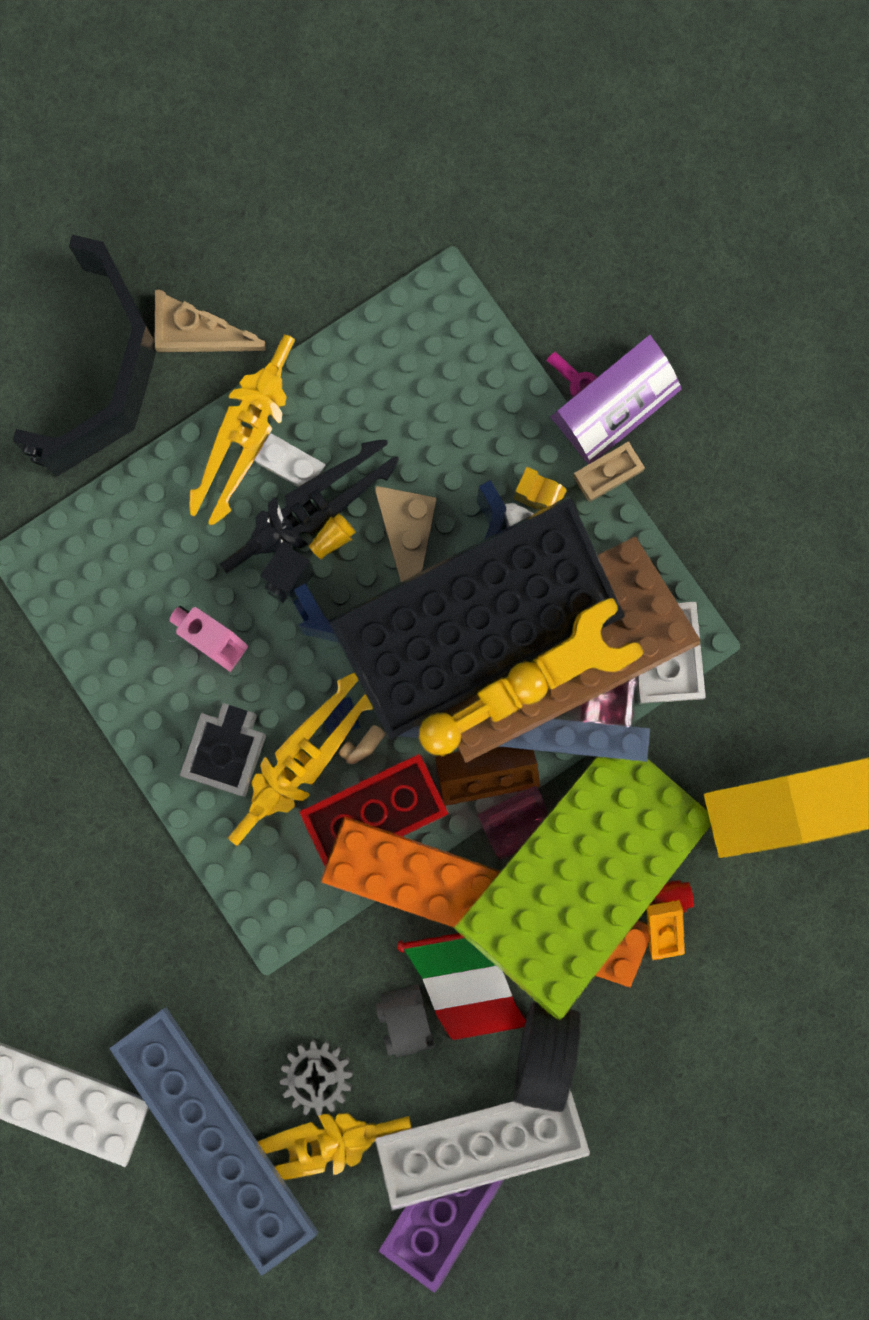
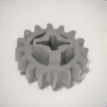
M313 1039L309 1049L301 1043L298 1045L299 1055L293 1052L288 1054L287 1057L292 1064L282 1065L281 1070L288 1073V1076L282 1077L280 1084L288 1085L289 1087L283 1094L284 1098L290 1096L295 1098L291 1107L296 1108L301 1103L304 1105V1114L307 1115L311 1108H315L317 1116H321L324 1106H327L333 1112L335 1110V1100L344 1103L346 1097L341 1091H350L352 1085L346 1082L345 1079L352 1077L353 1070L344 1069L349 1063V1058L340 1059L338 1057L341 1051L340 1047L331 1051L329 1050V1041L326 1040L322 1047H318L316 1039ZM322 1056L331 1060L336 1067L326 1065L322 1061ZM308 1057L307 1068L295 1072L297 1065ZM315 1064L318 1074L325 1076L322 1078L318 1090L314 1079L308 1078L312 1075ZM338 1082L335 1091L325 1097L327 1086ZM298 1088H304L311 1094V1098L303 1095Z

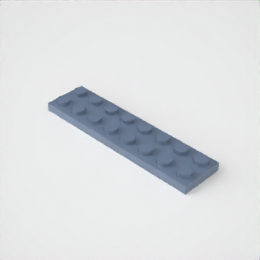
M167 1008L159 1011L109 1048L261 1276L318 1234L317 1229Z

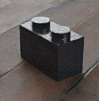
M281 543L260 577L266 584L264 589L268 591V594L284 604L286 599L293 603L298 598L294 589L303 584L307 585L315 571L309 559Z

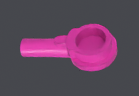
M553 352L547 359L570 382L569 389L572 397L597 378V376L589 372L578 373L556 352Z

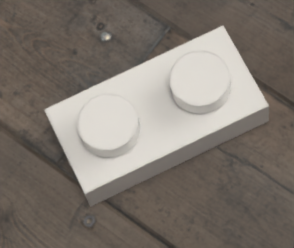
M272 433L255 458V462L297 487L322 474L326 469L324 463Z

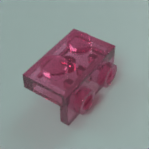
M637 677L581 704L580 721L630 726L634 716L632 703Z
M533 786L496 806L490 807L477 816L488 841L498 859L501 860L517 852L547 817L548 812L540 792L536 786Z

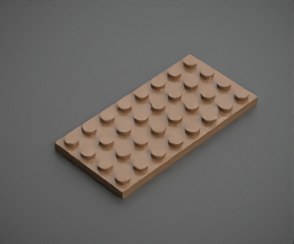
M636 536L597 556L625 617L601 629L602 640L611 648H617L626 643H639L644 651L642 656L617 672L590 668L556 688L548 689L545 697L539 702L531 705L522 704V708L497 722H493L492 718L489 717L463 732L457 748L465 763L700 645L699 636ZM477 694L442 713L452 716L480 700Z

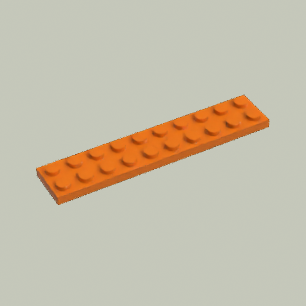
M344 816L321 877V882L455 927L501 871ZM637 920L595 976L631 988L650 940L648 923L646 921Z

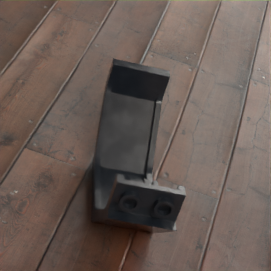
M72 235L69 248L83 271L110 278L131 323V333L114 394L108 407L61 437L53 438L19 429L15 430L13 442L22 450L21 453L31 458L30 462L47 467L56 477L135 430L156 355L155 341L104 242L77 235Z

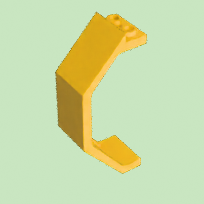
M869 758L704 793L719 858L799 845L869 829Z

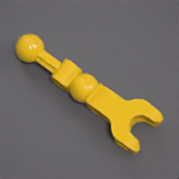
M613 598L605 599L580 612L574 621L573 632L567 640L533 659V662L517 664L510 670L507 678L502 677L477 692L480 700L452 716L446 713L429 715L419 728V740L422 747L433 755L444 756L452 753L461 741V734L487 718L491 717L493 722H497L522 708V704L531 705L537 703L545 697L548 689L552 690L590 668L617 672L640 658L644 651L639 643H626L623 646L611 648L602 640L601 629L603 623L618 610L615 600Z

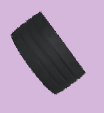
M531 1003L520 1046L514 1086V1102L545 1111L563 1112L569 1097L577 1060L581 1017L578 1011L569 1009L562 1019L556 1020L539 1003Z

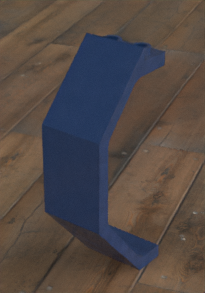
M491 480L479 486L477 503L489 522V528L484 539L501 531L507 510ZM303 584L294 589L298 598L293 603L304 621L298 625L303 634L339 643L331 625L322 614L307 585Z

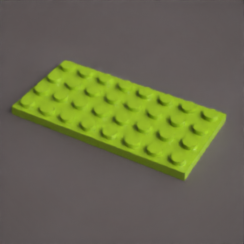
M596 757L454 928L556 1020H560L711 826L708 811L648 758L647 762Z

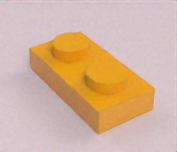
M680 901L648 906L649 951L652 961L684 955L683 910Z

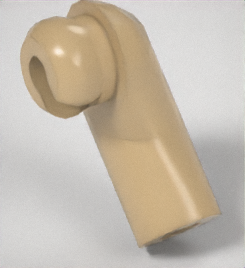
M373 725L357 747L351 742H346L339 751V756L347 760L346 763L356 764L373 753L384 738L385 732L378 726Z

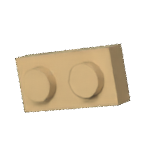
M628 441L573 474V477L590 503L644 471L645 467Z

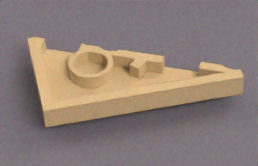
M155 290V350L157 352L266 351V342L259 339L255 334L246 330H239L206 311H199L185 301L182 303L169 297L164 291Z
M376 486V496L400 581L403 582L423 571L437 498Z

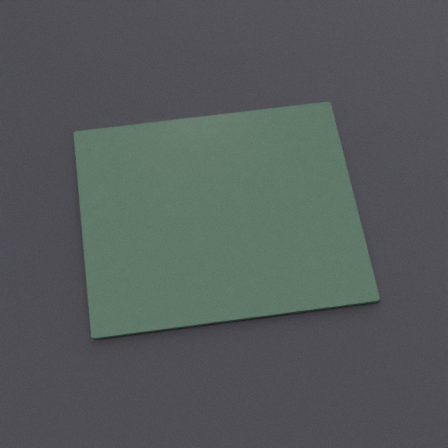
M448 247L289 352L281 373L282 389L287 398L285 406L279 407L282 412L281 423H277L270 416L267 418L268 423L272 427L270 434L272 433L326 465L325 471L359 454L362 443L375 440L388 441L384 448L320 492L327 503L392 457L397 456L399 458L394 471L387 481L384 479L374 481L340 513L356 531L351 536L353 540L329 553L322 560L308 547L321 529L314 535L305 531L301 532L298 536L305 540L308 545L301 548L292 546L294 551L309 559L315 573L307 583V587L327 620L401 583L376 496V486L437 498L423 566L424 571L484 540L489 528V522L477 503L479 486L491 480L504 504L515 503L517 506L524 507L534 514L541 511L513 499L526 467L538 471L539 475L556 481L566 488L567 491L564 498L570 497L597 555L636 536L677 603L696 602L703 675L740 649V643L625 482L592 502H588L573 477L575 472L588 464L550 417L567 403L566 399L456 247ZM239 384L1 540L0 577L263 975H270L376 902L375 900L321 882L325 867L299 811L418 754L421 755L442 801L443 797L435 757L439 755L427 752L422 747L419 738L397 736L389 740L388 736L385 735L373 753L356 764L346 763L347 760L339 756V751L346 742H351L357 747L373 725L378 726L384 731L374 709L372 711L365 710L359 715L357 719L358 726L349 731L312 785L307 783L300 784L298 789L309 793L310 796L304 801L294 800L296 807L288 813L276 812L260 819L238 846L233 844L227 837L249 812L254 793L252 783H250L246 797L180 776L201 713L218 718L222 704L225 703L257 715L252 730L266 734V738L252 777L253 779L255 774H262L260 764L264 757L269 760L273 768L277 765L278 761L275 752L337 692V680L354 673L340 643L303 634L298 625L304 621L295 605L287 599L284 604L277 601L264 589L266 584L260 575L275 552L253 555L228 574L219 564L246 545L256 527L255 517L261 510L268 512V503L272 498L276 497L281 510L286 505L285 495L298 488L297 486L258 465L254 460L242 481L229 498L228 504L231 511L214 525H209L208 521L243 450L240 444L231 442L197 514L193 517L190 515V490L197 489L201 485L204 471L228 407L239 406L242 402L228 397L234 389L241 388ZM241 422L246 428L253 429L250 424ZM311 499V502L313 503V505H314L317 509H319L318 506L316 505V503ZM292 512V514H293V516L296 518V520H297L298 522H300V520L298 519V517L296 516V514ZM505 520L503 522L501 531L507 528ZM182 606L188 611L193 607H197L231 630L249 646L231 672L176 634L178 627L170 622V616L177 607ZM635 677L553 719L630 726L663 702L639 704L637 678ZM359 680L341 702L351 700L352 707H354L363 697L365 692ZM326 720L309 739V742L318 749L330 736ZM456 748L452 753L459 752L458 748ZM534 750L538 763L540 787L587 755ZM294 758V760L297 763H299L301 766H304L299 760ZM540 787L447 805L445 807L449 813L448 815L403 837L448 852Z

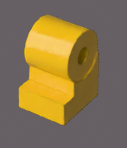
M526 467L513 499L534 509L543 510L562 500L567 490L556 481L539 475L538 471Z

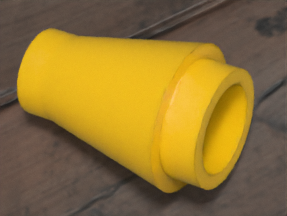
M338 513L334 518L330 516L308 547L322 560L329 553L353 540L351 536L356 531Z

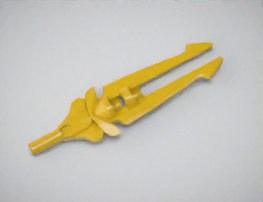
M284 334L271 362L256 374L245 375L239 382L241 388L234 389L228 396L230 399L242 402L239 406L228 407L204 471L201 485L197 489L190 490L189 507L192 517L197 514L231 442H236L243 447V450L212 512L208 524L214 525L231 511L228 504L229 498L242 481L272 430L267 421L268 416L277 423H281L282 412L279 407L285 406L287 398L282 389L281 373L283 364L295 342V339L291 336ZM241 422L250 424L253 429L246 428Z
M355 672L337 680V692L275 752L278 762L274 768L269 760L264 757L260 764L262 774H255L251 781L254 793L249 812L227 837L233 844L238 846L260 819L276 812L288 813L296 807L294 800L304 801L309 797V793L298 789L300 784L307 783L312 785L340 747L359 715L365 710H373L367 695L364 694L319 749L309 742L312 735L358 682ZM294 758L299 760L304 766H301L299 763H297L294 760Z
M338 1113L336 1119L330 1114H321L319 1119L324 1127L323 1129H319L313 1122H309L257 1142L265 1154L282 1149L288 1150L289 1162L274 1166L283 1180L324 1173L327 1162L332 1160L333 1174L337 1175L344 1170L345 1164L352 1167L360 1163L363 1152L376 1141L375 1138L412 1129V1124L409 1116L375 1124L355 1120L349 1113ZM308 1142L312 1147V1156H309L307 1152Z

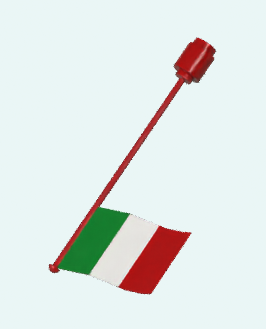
M680 880L667 882L649 906L679 900L683 913L687 912V909L694 908V898L690 883H681ZM455 933L403 943V940H400L397 943L398 951L407 953L422 977L436 1015L447 1034L453 1040L525 1027L526 1019L515 1004L503 971L462 934Z

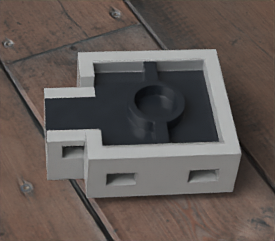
M225 703L222 704L218 718L201 713L180 776L246 797L266 738V734L252 730L257 715Z

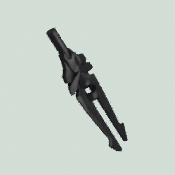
M375 440L362 443L359 454L312 478L286 494V505L281 510L276 497H273L268 503V512L261 510L255 517L256 527L246 545L219 563L224 571L228 574L253 555L276 552L281 543L291 549L292 546L301 548L308 545L298 534L305 531L314 535L323 528L330 516L334 518L338 513H341L377 479L387 481L399 461L397 456L386 461L328 503L320 493L384 448L388 441ZM311 499L316 503V505L318 506L319 509H317V508L313 505V503L311 502ZM292 512L296 514V516L298 517V519L300 520V522H298V521L296 520V518L293 516Z

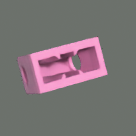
M179 606L170 616V622L178 627L176 630L177 635L229 672L232 671L249 647L231 630L197 607H193L188 611L184 607Z

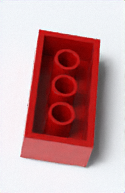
M420 754L299 811L324 867H326L344 816L403 837L449 814Z

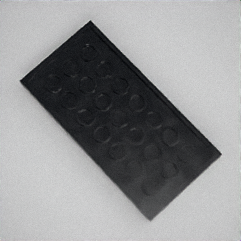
M566 497L329 619L328 622L389 740L418 726L429 715L442 713L477 695V692L502 677L507 678L510 670L517 664L533 662V659L567 640L573 632V624L577 615L587 608L605 599L613 598L615 600L618 610L603 623L602 628L625 617L576 507L572 499Z

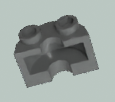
M419 984L382 993V1002L375 1003L380 1023L386 1022L389 1035L384 1036L388 1056L395 1054L396 1058L435 1048Z

